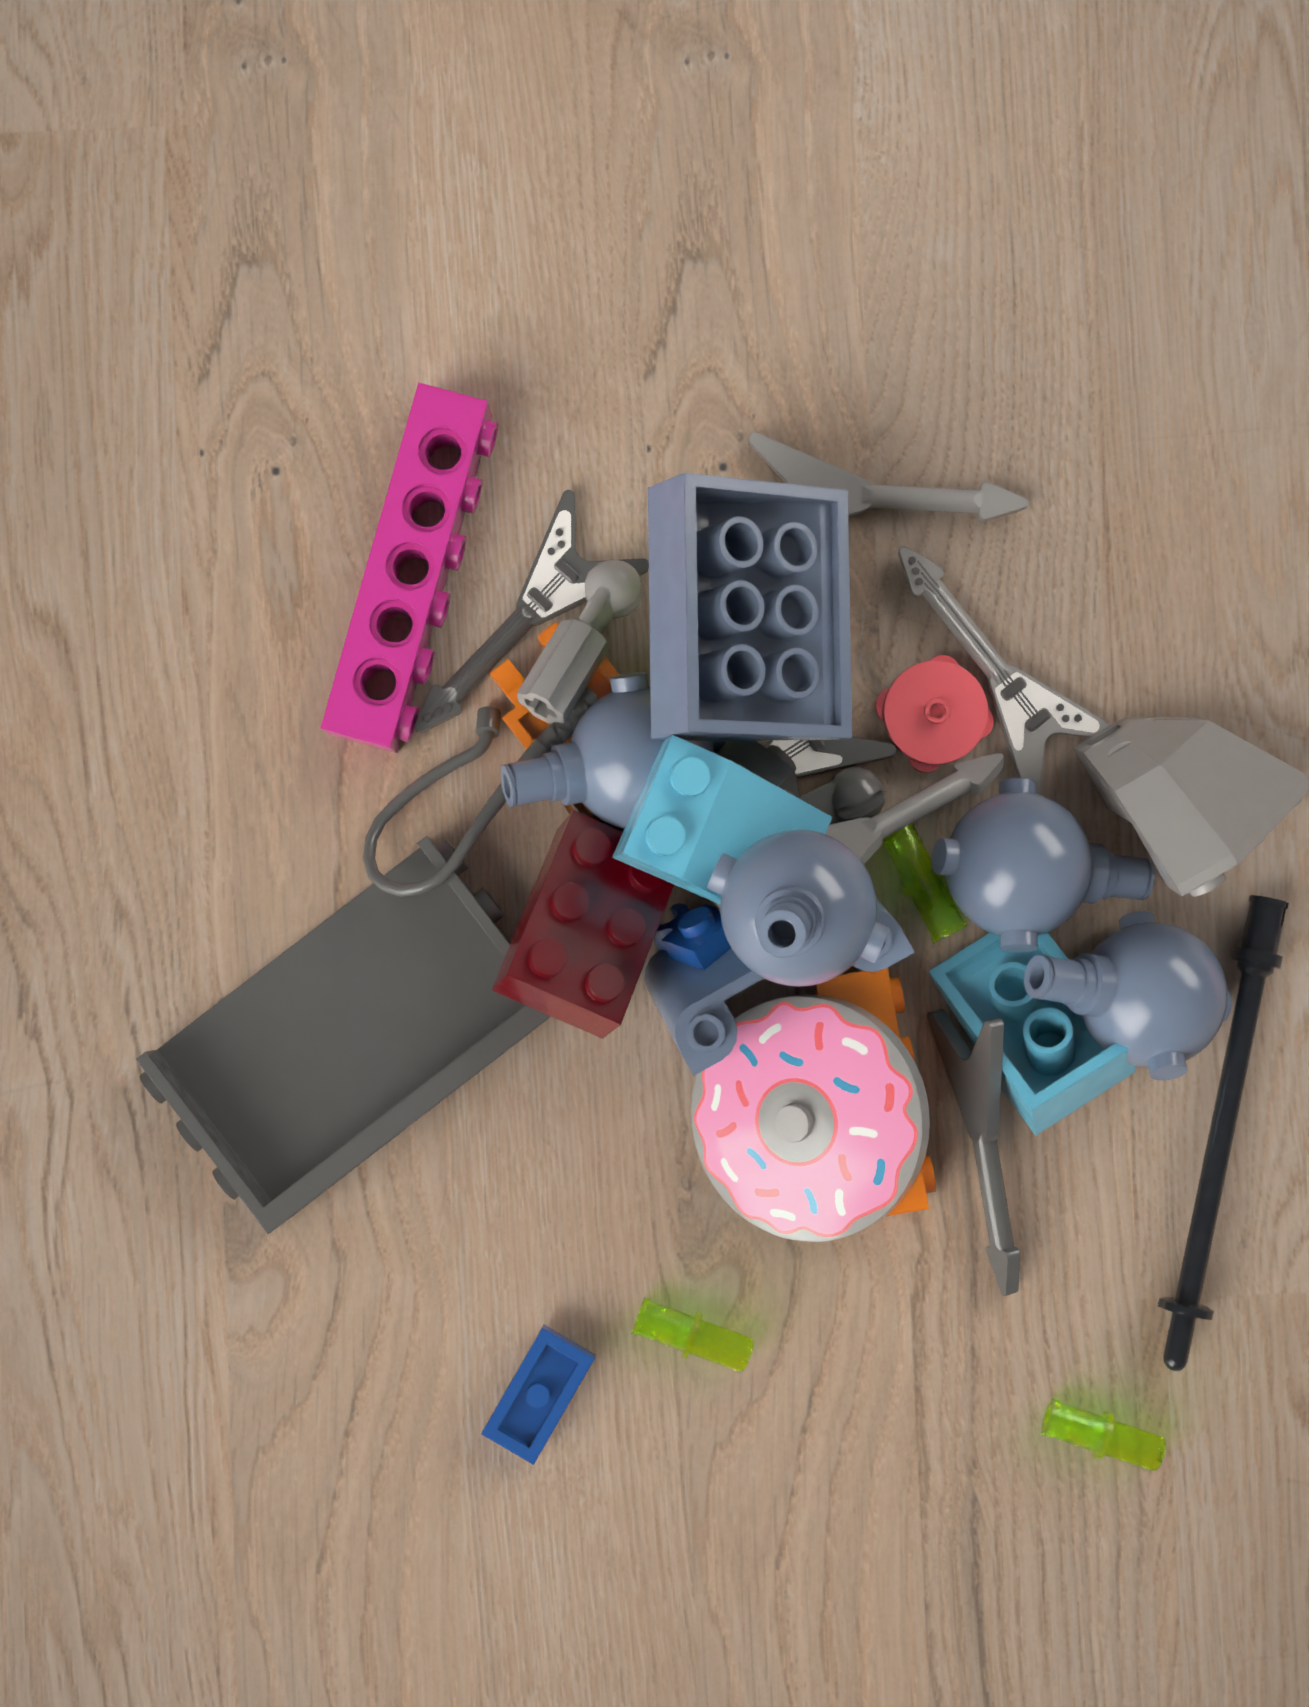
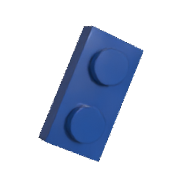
M543 1324L484 1426L481 1435L534 1465L592 1365L596 1354Z

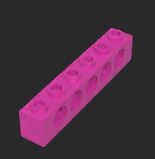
M418 382L320 727L329 735L398 753L401 740L410 742L413 736L419 709L411 706L417 683L426 685L435 651L427 649L433 626L442 628L449 609L451 594L443 591L449 569L458 571L467 541L466 536L459 534L465 512L475 513L481 495L483 480L475 478L481 455L485 457L491 456L497 438L499 424L498 422L491 421L492 413L486 400ZM442 446H454L461 451L458 463L450 469L440 470L430 465L433 453ZM427 502H437L445 507L442 520L432 527H422L414 521L417 509ZM412 558H421L427 561L429 570L421 582L408 585L399 581V570L405 561ZM403 614L412 619V630L406 639L400 642L384 640L383 626L390 617ZM379 671L394 673L396 677L394 692L383 700L370 699L367 694V683L370 677Z

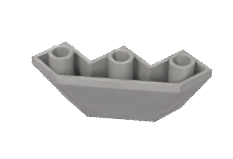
M1197 716L1124 717L1072 747L1106 808L1133 824L1167 887L1182 897L1188 893L1193 897L1200 896L1220 886L1226 880L1223 873L1239 865L1309 792L1308 775L1215 723Z

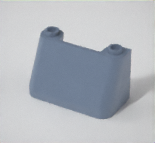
M878 899L876 921L890 927V931L875 964L860 957L852 965L862 971L876 972L886 969L915 953L898 922ZM732 948L705 970L672 960L666 950H659L654 954L645 968L644 981L647 990L693 1076L723 1060L731 1053L736 1043L737 1027L725 1000L764 979L750 970L737 957Z

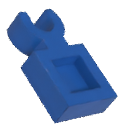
M678 903L672 905L669 909L674 919L668 923L659 924L654 937L657 947L661 950H666L672 960L701 970L708 968L731 949L723 930L721 914L717 908L709 905H703L690 911L685 904Z

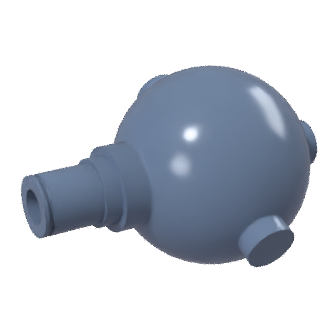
M633 672L610 677L612 692L600 698L587 709L578 721L570 742L553 745L551 752L544 753L539 758L501 765V784L508 806L514 807L550 800L551 802L561 801L565 806L582 802L601 821L624 830L661 745L666 740L651 739V699L646 672ZM686 740L715 754L726 743V741Z
M1010 778L1000 781L999 795L990 797L970 809L957 823L950 839L939 838L936 841L932 853L933 871L935 874L945 875L948 889L958 908L975 925L990 933L999 935L1000 949L1007 952H1031L1037 950L1038 935L1050 932L1062 925L1077 911L1082 903L1095 904L1101 899L1109 897L1145 900L1151 894L1155 881V870L1151 860L1114 855L1101 844L1089 843L1082 826L1076 818L1059 803L1036 794V782L1027 778Z
M788 830L759 840L745 850L738 859L723 853L708 883L707 889L721 894V922L733 952L754 973L778 984L798 987L821 984L841 975L860 957L875 964L890 931V927L876 921V892L870 874L863 862L849 847L823 833L810 830Z
M1138 911L1123 916L1119 920L1120 929L1100 942L1091 954L1084 953L1070 960L1036 955L1029 961L1025 970L1024 986L1031 998L1061 1002L1068 1006L1075 1014L1082 1015L1088 1031L1104 1050L1115 1043L1129 1048L1127 1062L1131 1065L1149 1068L1150 1077L1154 1080H1171L1186 1074L1188 1071L1186 1061L1196 1056L1210 1044L1218 1033L1222 1022L1228 1018L1232 1008V999L1227 990L1223 969L1211 949L1197 936L1181 927L1156 922L1155 916L1151 912Z

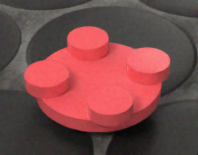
M947 655L935 656L930 661L921 662L906 669L896 678L890 688L880 693L875 702L876 714L884 722L890 740L902 754L908 757L910 765L921 773L933 772L942 764H948L964 757L976 747L981 739L991 732L994 725L993 715L988 709L986 695L980 683L970 672L959 666L955 659Z

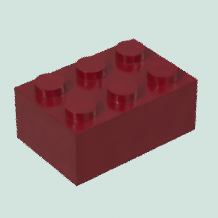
M573 810L556 830L492 991L603 1039L622 1024L674 884L612 858L623 832Z

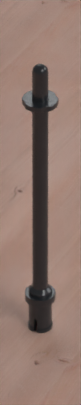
M1249 896L1250 903L1241 947H1234L1232 959L1238 961L1237 967L1241 971V978L1175 1298L1162 1297L1158 1301V1307L1172 1312L1163 1355L1166 1367L1172 1371L1182 1370L1188 1362L1196 1319H1213L1214 1311L1200 1304L1265 980L1273 974L1274 968L1281 969L1283 959L1282 956L1277 955L1285 913L1289 903L1270 897Z

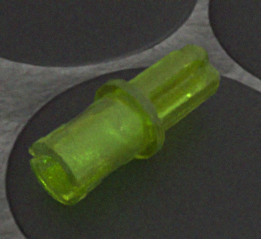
M645 1297L643 1298L631 1333L635 1336L640 1335L682 1351L681 1358L686 1360L689 1354L737 1372L744 1371L748 1365L754 1344L753 1339L747 1335L702 1320L701 1312L696 1311L695 1315L691 1316L654 1303Z
M1052 1398L1043 1417L1042 1436L1053 1437L1090 1450L1094 1459L1100 1460L1105 1455L1149 1471L1158 1470L1164 1459L1166 1440L1161 1435L1116 1421L1112 1412L1105 1411L1102 1415Z

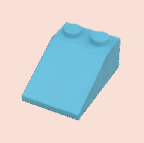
M672 735L663 741L612 858L720 904L721 894L709 890L707 887L723 853L738 859L745 850L759 840L788 830H810L826 834L832 817L733 761Z
M1048 932L1038 935V949L1031 952L1003 951L1000 949V936L988 933L931 969L929 974L974 1046L985 1021L996 1018L1002 1019L1004 1023L1001 1090L1036 1136L1135 1073L1136 1066L1127 1062L1129 1048L1115 1043L1104 1050L1088 1031L1082 1015L1075 1014L1068 1006L1061 1002L1035 999L1027 994L1024 986V975L1029 961L1034 956L1043 955L1068 959Z

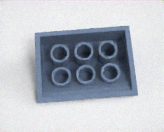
M682 473L648 487L651 739H667L672 735L690 741L852 739L848 490L693 473Z

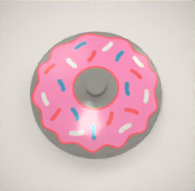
M795 995L764 1002L734 1019L737 1027V1040L731 1053L720 1062L697 1074L692 1093L691 1120L694 1141L703 1168L713 1186L731 1208L744 1219L771 1234L786 1239L807 1242L831 1241L855 1234L881 1220L904 1199L912 1188L924 1162L929 1140L930 1118L927 1094L917 1065L898 1036L873 1014L850 1002L830 996Z

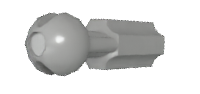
M615 559L597 563L588 572L585 580V594L588 604L578 620H561L517 692L519 703L525 706L533 716L550 724L553 722L565 723L608 652V643L602 634L611 619L627 616L639 605L642 594L640 576L636 569L627 562Z

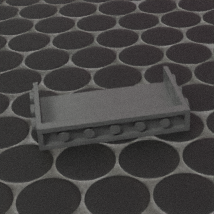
M426 836L417 843L420 847L384 876L389 881L399 884L423 881L435 875L448 862L455 849L447 840L438 846L433 839ZM464 861L441 886L422 895L400 897L382 891L373 883L157 1050L146 1051L136 1058L144 1070L140 1075V1080L146 1090L159 1103L162 1104L166 1100L181 1119L176 1123L181 1136L195 1151L198 1152L202 1148L217 1166L212 1171V1174L218 1185L231 1199L235 1200L237 1197H240L267 1234L289 1220L551 1017L492 991L511 941L497 924V921L505 915L493 898L483 887L474 894L460 874L468 869Z

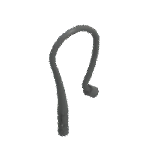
M586 687L565 723L553 722L543 730V733H540L539 737L534 739L517 762L539 758L542 754L551 752L553 745L566 742L573 734L582 715L599 700V697ZM490 706L479 708L476 722V734L480 737L478 742L470 749L453 756L431 769L407 786L374 818L365 837L363 861L368 878L382 891L400 897L422 895L441 886L459 868L487 825L506 803L502 784L500 783L469 827L448 862L435 875L417 883L399 884L389 881L378 870L375 860L377 840L385 824L409 801L434 782L474 761L487 751L492 739L498 737L500 733L501 711Z

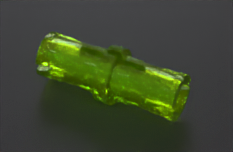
M915 822L884 838L883 844L904 882L899 887L904 897L911 896L934 944L968 925L963 920L942 880L945 878V875H938L933 871L932 858L915 827Z

